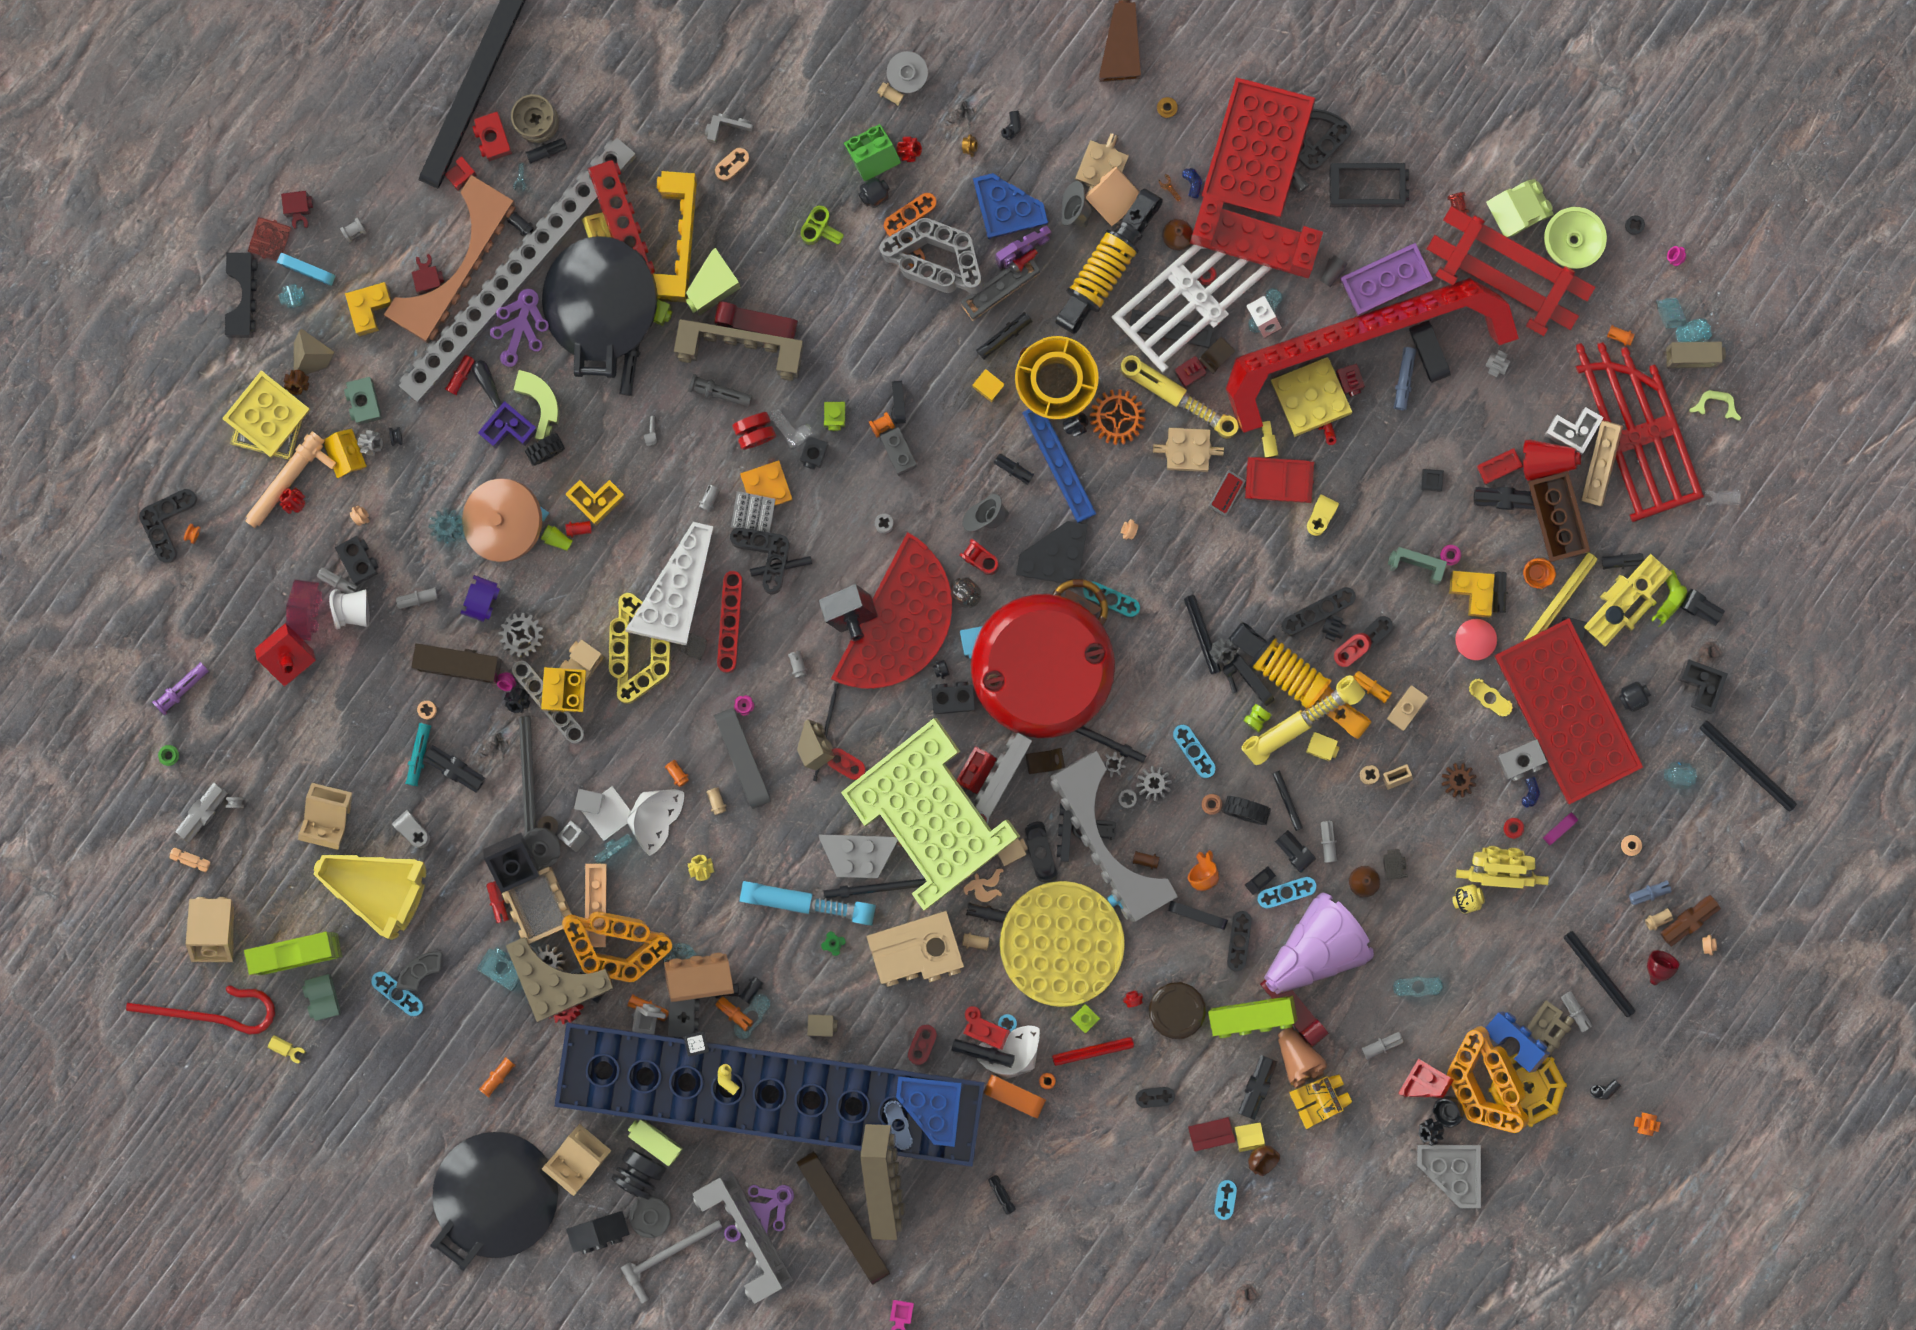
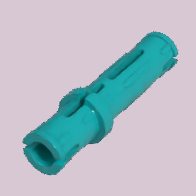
M419 723L411 761H408L409 770L405 782L407 785L418 787L421 769H424L423 759L431 725ZM422 735H423V740H422L421 749H420V753H419L418 751H419V747H420V743H421V738H422Z

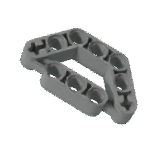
M922 218L883 240L880 244L879 249L883 259L888 263L899 265L903 276L907 279L944 293H951L957 287L966 290L970 294L980 293L983 289V280L975 248L970 235L966 232L929 218ZM925 227L931 228L927 233L921 232ZM943 234L949 235V238L946 240L940 239ZM908 237L913 238L910 243H903L904 239ZM963 241H967V242H968V245H967V246H965V247H959V244H960L961 242H963ZM927 243L955 253L961 275L945 267L908 254ZM967 260L973 261L970 266L963 265ZM907 264H914L912 269H904ZM926 271L933 272L929 277L923 276ZM969 275L974 276L975 284L971 285V279ZM945 278L952 279L949 284L942 283Z

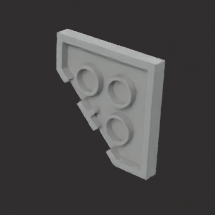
M1417 1145V1166L1459 1208H1481V1145Z

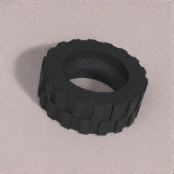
M1227 796L1223 808V813L1260 825H1267L1271 808L1235 796Z

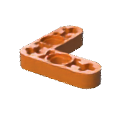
M924 193L887 217L884 221V230L889 237L932 212L936 207L935 196L931 193ZM924 198L927 200L932 199L931 207L928 208L927 205L922 207L921 211L923 213L920 214L914 204L918 203V206H921L924 203ZM907 209H913L916 212V216L914 219L908 220L905 218L904 212ZM900 214L906 224L898 223L896 225L897 230L895 231L892 228L888 229L889 221L897 222L899 220L897 216ZM920 248L913 251L916 257L920 255L921 259L925 260L924 253ZM910 263L908 264V266L910 268H913L914 264Z

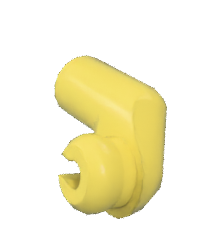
M723 1064L718 1069V1083L734 1095L740 1087L731 1081V1066Z

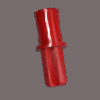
M468 355L463 357L456 371L453 370L454 375L445 390L457 396L464 380L468 379L466 377L473 363H475L472 357Z
M490 882L486 887L491 901L489 905L493 908L496 923L502 922L500 913L503 920L508 921L509 918L504 904L505 900H503L496 882Z

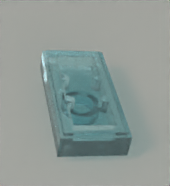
M626 834L617 841L612 839L604 845L606 849L594 856V859L598 864L603 863L632 843V837L630 834Z

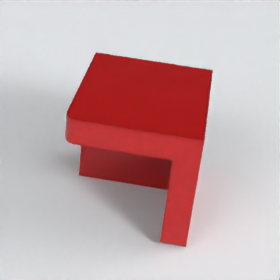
M462 156L455 161L457 165L445 174L458 191L465 186L471 175L477 176Z

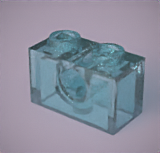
M496 947L495 950L489 948L478 965L477 970L508 990L514 991L520 979L513 962L505 957L507 953ZM501 962H505L508 965V970L505 974H500L497 970V966Z

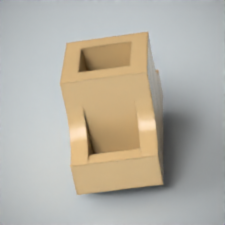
M1411 685L1395 705L1387 720L1404 731L1428 697Z

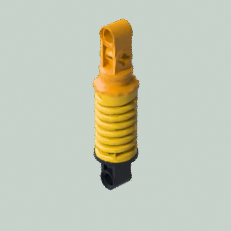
M1241 622L1229 637V640L1235 646L1253 657L1249 665L1251 668L1263 671V675L1265 677L1269 676V680L1272 682L1276 680L1275 685H1282L1281 689L1283 691L1289 689L1288 695L1293 696L1295 694L1294 699L1301 701L1302 706L1306 710L1307 708H1312V705H1317V702L1320 703L1321 699L1325 700L1326 696L1329 697L1334 692L1330 687L1332 681L1330 678L1323 677L1321 672L1316 674L1317 670L1315 668L1310 669L1309 663L1304 664V659H1297L1298 655L1296 653L1291 654L1290 648H1286L1283 651L1285 646L1283 643L1279 644L1275 635L1266 640L1248 624ZM1348 703L1342 706L1339 705L1338 708H1334L1333 711H1329V714H1326L1357 739L1362 736L1372 723L1367 716L1357 711ZM1343 708L1345 712L1339 716L1338 712Z

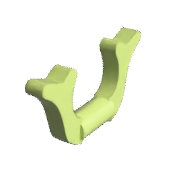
M1709 390L1704 392L1698 404L1689 409L1691 413L1698 411L1700 414H1705L1704 404L1707 399L1722 400L1728 403V411L1725 418L1741 419L1735 410L1733 397L1729 393Z

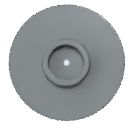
M909 51L901 52L890 60L887 66V78L895 90L904 94H911L919 91L925 85L928 78V68L920 55Z

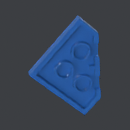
M993 173L973 178L988 239L1048 224L1044 204L1041 201L1034 199Z
M898 1076L896 1098L934 1145L955 1147L962 1083Z

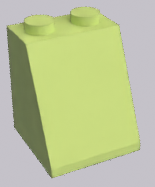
M716 248L711 251L686 292L688 298L685 301L693 313L697 311L699 316L741 288L738 280Z

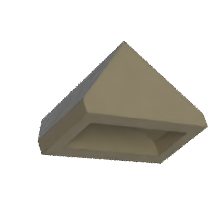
M300 329L294 341V370H301L307 375L327 368L335 352L303 329Z

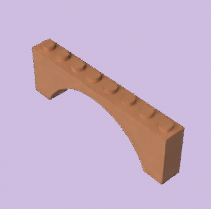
M472 175L460 192L468 206L471 218V240L461 266L446 283L427 294L410 298L395 297L384 314L387 319L427 343L437 337L439 325L441 322L445 323L450 315L448 311L452 304L455 306L461 298L459 293L462 288L468 287L472 280V277H470L472 272L480 268L483 262L482 256L485 252L489 253L494 244L492 240L496 235L499 236L505 227L503 225L505 219L509 218L516 209L512 199Z

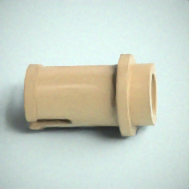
M883 82L877 93L880 94L881 98L883 96L899 105L905 94L889 86L890 83L886 84Z
M719 787L706 791L712 806L711 812H714V815L726 812L727 805H724Z
M1667 908L1654 916L1649 915L1645 919V923L1650 931H1656L1657 927L1673 921V916Z
M971 932L968 934L964 933L962 946H966L967 949L968 947L987 951L989 937L971 935Z

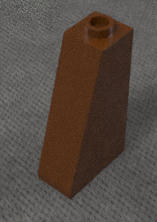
M1119 0L1114 5L1099 74V82L1136 80L1141 77L1136 4L1131 2V0Z

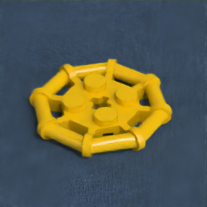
M1518 1053L1509 1057L1512 1064L1517 1063L1514 1058ZM1552 1056L1547 1057L1542 1063L1544 1066L1535 1072L1529 1073L1523 1067L1515 1070L1523 1087L1525 1082L1528 1084L1532 1083L1534 1086L1531 1088V1093L1525 1091V1098L1520 1102L1522 1108L1527 1109L1529 1117L1528 1127H1533L1534 1124L1559 1113L1558 1108L1567 1083L1564 1082ZM1547 1069H1549L1555 1084L1549 1083L1544 1073ZM1492 1081L1488 1092L1491 1093L1496 1104L1506 1106ZM1550 1088H1556L1552 1103L1550 1104L1546 1101ZM1510 1091L1511 1098L1517 1100L1516 1093ZM1542 1104L1547 1107V1109L1535 1115L1532 1113V1109Z

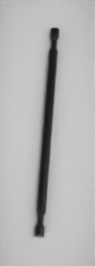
M834 684V692L831 697L824 728L826 738L839 684ZM819 769L815 770L813 781L817 782Z

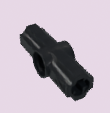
M1475 487L1474 505L1491 506L1501 510H1514V508L1535 510L1530 491H1520L1510 487H1497V489Z
M434 745L430 747L423 759L431 766L442 771L441 773L448 778L463 784L475 793L478 792L486 779L480 773L469 768L463 761L453 755H448Z
M1260 1055L1255 1071L1247 1083L1246 1094L1238 1114L1255 1120L1262 1100L1265 1099L1271 1084L1270 1080L1278 1061Z

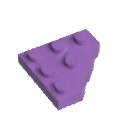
M1048 226L1042 227L1040 229L1041 232L1038 234L1034 231L1023 237V242L1016 240L996 253L995 263L1000 270L1004 267L1007 269L1010 267L1012 260L1025 255L1038 244L1039 246L1046 244L1050 240L1049 236H1051Z

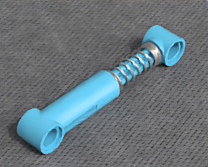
M747 881L742 883L739 902L805 914L818 911L820 914L822 912L825 913V915L827 913L831 916L834 914L836 917L840 915L842 918L845 916L846 919H851L854 923L873 926L876 905L863 902L844 904L843 901L838 903V901L833 902L832 899L827 901L826 898L822 900L821 898L813 897L812 893L771 887Z

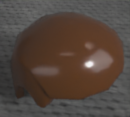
M1268 1145L1255 1148L1248 1159L1249 1169L1254 1174L1258 1173L1260 1176H1264L1278 1164L1281 1155Z

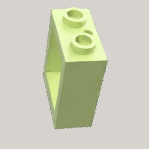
M644 1119L640 1121L635 1120L628 1129L631 1132L628 1136L667 1166H671L683 1150V1147Z

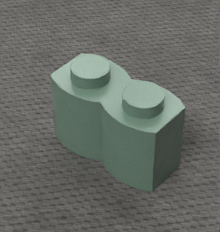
M331 974L305 980V986H302L305 998L310 1000V1006H308L310 1018H314L315 1021H321L341 1015Z

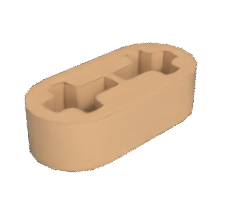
M736 148L727 155L715 168L717 178L721 181L732 179L749 163L748 152L743 148ZM737 153L739 155L745 154L743 157L744 162L738 161L737 163L733 164V162L736 160L735 155ZM729 165H731L732 167L728 170L729 175L726 176L725 174H723L721 176L720 168L723 167L724 169H726Z

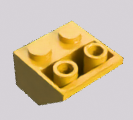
M544 667L541 709L543 711L583 712L586 670Z

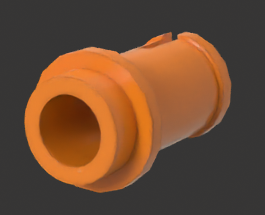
M1611 325L1607 337L1624 343V346L1626 344L1630 346L1635 334L1631 333L1632 331L1627 332Z
M676 760L671 761L665 766V769L674 779L675 785L681 787L689 781L688 774L682 771Z
M1044 1073L1039 1079V1084L1044 1089H1051L1056 1083V1079L1051 1073ZM1044 1078H1051V1084L1045 1085Z

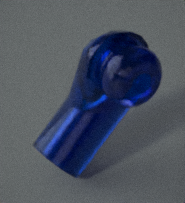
M1535 776L1525 780L1529 791L1521 801L1522 805L1526 808L1536 805L1540 796Z

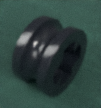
M1637 215L1631 216L1625 223L1626 231L1632 235L1641 233L1645 227L1644 220ZM1631 220H1633L1634 222L1638 221L1640 223V225L1638 226L1640 228L1639 230H1637L1636 228L1631 229Z
M397 427L395 430L389 428L391 445L395 446L397 443L403 445L401 428Z

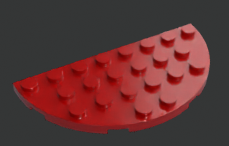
M906 533L872 599L878 617L860 624L864 637L858 641H850L831 680L846 686L862 689L892 686L913 677L925 668L943 645L952 615V597L949 581L941 563L933 552L912 534Z

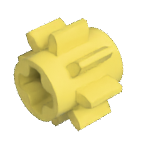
M697 855L692 858L691 863H688L690 877H695L698 881L707 880L711 873L714 872L712 859H706L704 855Z

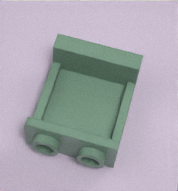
M1401 547L1393 551L1388 560V565H1391L1390 571L1396 570L1399 561L1433 571L1429 583L1435 585L1441 582L1447 561Z

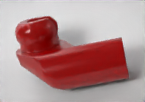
M1332 423L1318 427L1319 430H1324L1326 443L1334 445L1336 443V434Z

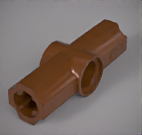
M1708 895L1693 908L1690 907L1681 913L1677 920L1662 930L1660 934L1671 947L1687 934L1690 935L1704 924V921L1721 908L1711 895Z

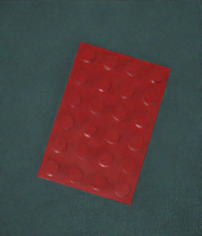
M1236 77L1202 197L1206 196L1226 204L1281 218L1316 99Z

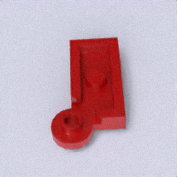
M974 1006L967 1008L965 1018L969 1024L966 1026L963 1034L1002 1050L1010 1030L982 1019L979 1008Z

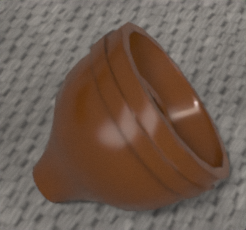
M1174 219L1165 225L1162 238L1167 247L1180 251L1190 246L1193 230L1188 222Z
M1360 866L1350 874V889L1359 897L1373 896L1380 887V877L1373 868Z

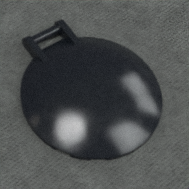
M589 237L571 244L554 260L544 281L542 291L543 314L548 322V328L556 341L574 355L575 377L595 375L615 378L617 358L633 350L642 342L648 328L652 326L655 318L657 288L654 276L651 274L646 260L637 250L615 238ZM585 361H606V368L585 367Z
M503 1132L478 1134L454 1147L440 1164L434 1179L433 1207L442 1230L430 1247L434 1250L438 1249L459 1265L458 1268L464 1271L476 1255L486 1258H503L518 1254L534 1245L546 1233L557 1209L558 1185L553 1178L542 1170L548 1162L545 1155L526 1139ZM447 1237L468 1253L466 1258L463 1259L442 1242L443 1239Z

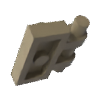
M1545 1000L1527 1028L1532 1032L1531 1036L1536 1041L1539 1039L1542 1042L1545 1040L1549 1043L1546 1050L1551 1055L1555 1048L1558 1049L1561 1045L1560 1041L1564 1035L1570 1032L1572 1029L1570 1027L1575 1020L1567 1016L1565 1021L1562 1022L1559 1018L1563 1012ZM1556 1025L1559 1029L1552 1038L1548 1034Z

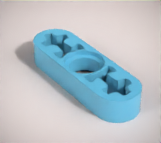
M280 253L277 260L278 264L331 286L336 277L332 273L283 253Z
M1186 725L1177 726L1173 731L1174 740L1197 774L1202 778L1211 777L1215 773V764L1192 730ZM1178 730H1187V739L1190 740L1191 738H1193L1195 742L1189 743L1186 746V748H1184L1182 744H1185L1186 742L1183 738H1177V735L1179 734ZM1189 747H1199L1200 755L1195 758L1191 757L1188 754ZM1204 755L1206 759L1202 761L1205 765H1211L1209 769L1211 773H1202L1200 771L1202 765L1200 762L1195 765L1194 761L1199 760Z
M1304 877L1263 890L1257 897L1258 904L1262 908L1267 909L1312 895L1316 890V882L1310 877ZM1305 880L1307 883H1312L1310 892L1301 890L1299 891L1301 895L1296 896L1294 883H1297V887L1304 885L1303 881ZM1283 887H1290L1292 889L1293 895L1291 898L1285 899L1281 896ZM1277 889V896L1281 902L1277 903V899L1270 900V905H1267L1266 902L1262 903L1261 899L1264 898V893L1271 896L1275 894L1273 890Z
M377 972L373 975L371 980L372 986L410 1016H418L423 1012L424 1004L422 1000L410 991L403 990L404 995L400 1000H395L392 997V991L396 988L397 981L389 974ZM383 976H385L386 978L384 981L388 985H391V982H393L395 985L391 986L388 990V993H386L385 990L388 988L384 985L378 986V980H376L377 977L382 978ZM408 994L411 996L408 999L411 1003L416 1001L419 1003L417 1005L418 1011L410 1012L411 1007L407 1003L404 1004V1007L401 1005L407 999Z

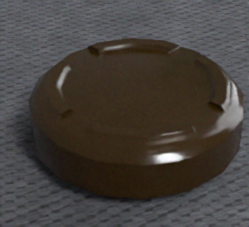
M1183 982L1169 983L1160 987L1152 996L1149 1004V1018L1153 1027L1161 1035L1171 1039H1185L1195 1034L1202 1026L1206 1016L1205 1002L1201 994L1193 986Z

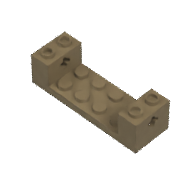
M679 320L674 353L681 362L691 363L692 360L697 361L700 339L703 337L708 342H716V339L723 340L724 344L736 346L737 343L744 344L745 348L756 350L757 347H763L766 352L777 353V350H780L776 368L777 374L781 376V379L793 381V378L798 379L804 349L803 341Z

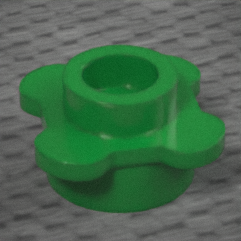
M830 931L827 933L825 942L821 944V948L832 952L833 956H837L840 954L841 946L846 942L845 938L838 937L834 932Z

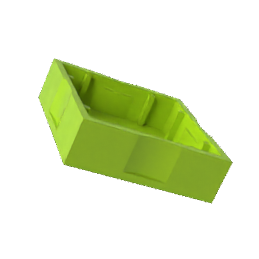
M322 932L244 950L249 975L259 976L342 958L338 933Z

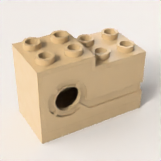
M947 911L866 936L881 984L886 983L887 987L899 984L898 979L906 977L907 981L918 978V973L922 972L924 980L928 979L930 983L941 979V974L948 973L949 976L961 973L960 968H964Z

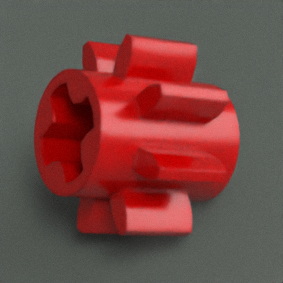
M911 136L903 137V142H898L896 147L897 155L901 158V161L916 162L915 157H920L922 153L920 142L917 141V138H912Z
M296 487L293 490L286 489L280 495L281 503L279 505L288 514H291L292 511L298 513L305 506V496Z

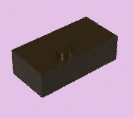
M415 643L411 668L420 672L497 684L502 660L496 656L478 654L476 650L471 649L460 651Z

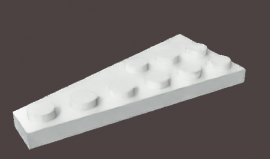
M696 522L691 524L642 605L635 613L630 624H628L625 632L681 645L687 644L713 526Z

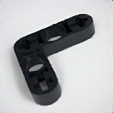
M183 489L143 508L139 514L140 521L158 559L164 563H172L176 559L177 552L163 521L192 508L196 504V494L189 489ZM184 494L192 495L190 503L182 502L179 504L181 508L178 509V504L174 498L177 497V500L180 501L184 499ZM172 502L174 509L171 513L163 511L164 503ZM146 512L154 513L152 520L155 524L159 522L160 525L148 529V526L152 525L149 520L144 519L147 516ZM157 529H161L164 533L163 538L159 541H155L152 536L153 532ZM168 541V544L164 545L167 550H172V553L169 554V559L162 557L164 550L161 546L157 548V545Z
M746 528L734 529L730 534V540L734 547L768 553L763 577V588L768 594H777L782 588L790 549L788 538L781 534ZM739 533H741L743 538L749 539V535H752L750 538L751 544L748 545V540L741 539L740 542H737L736 538L734 537H738ZM756 537H764L766 539L763 546H756L754 544ZM782 540L785 546L781 547V555H778V548L775 543H779ZM778 559L782 562V566L780 569L774 570L770 567V564L773 560ZM772 574H774L775 583L778 585L770 589L767 583H771Z

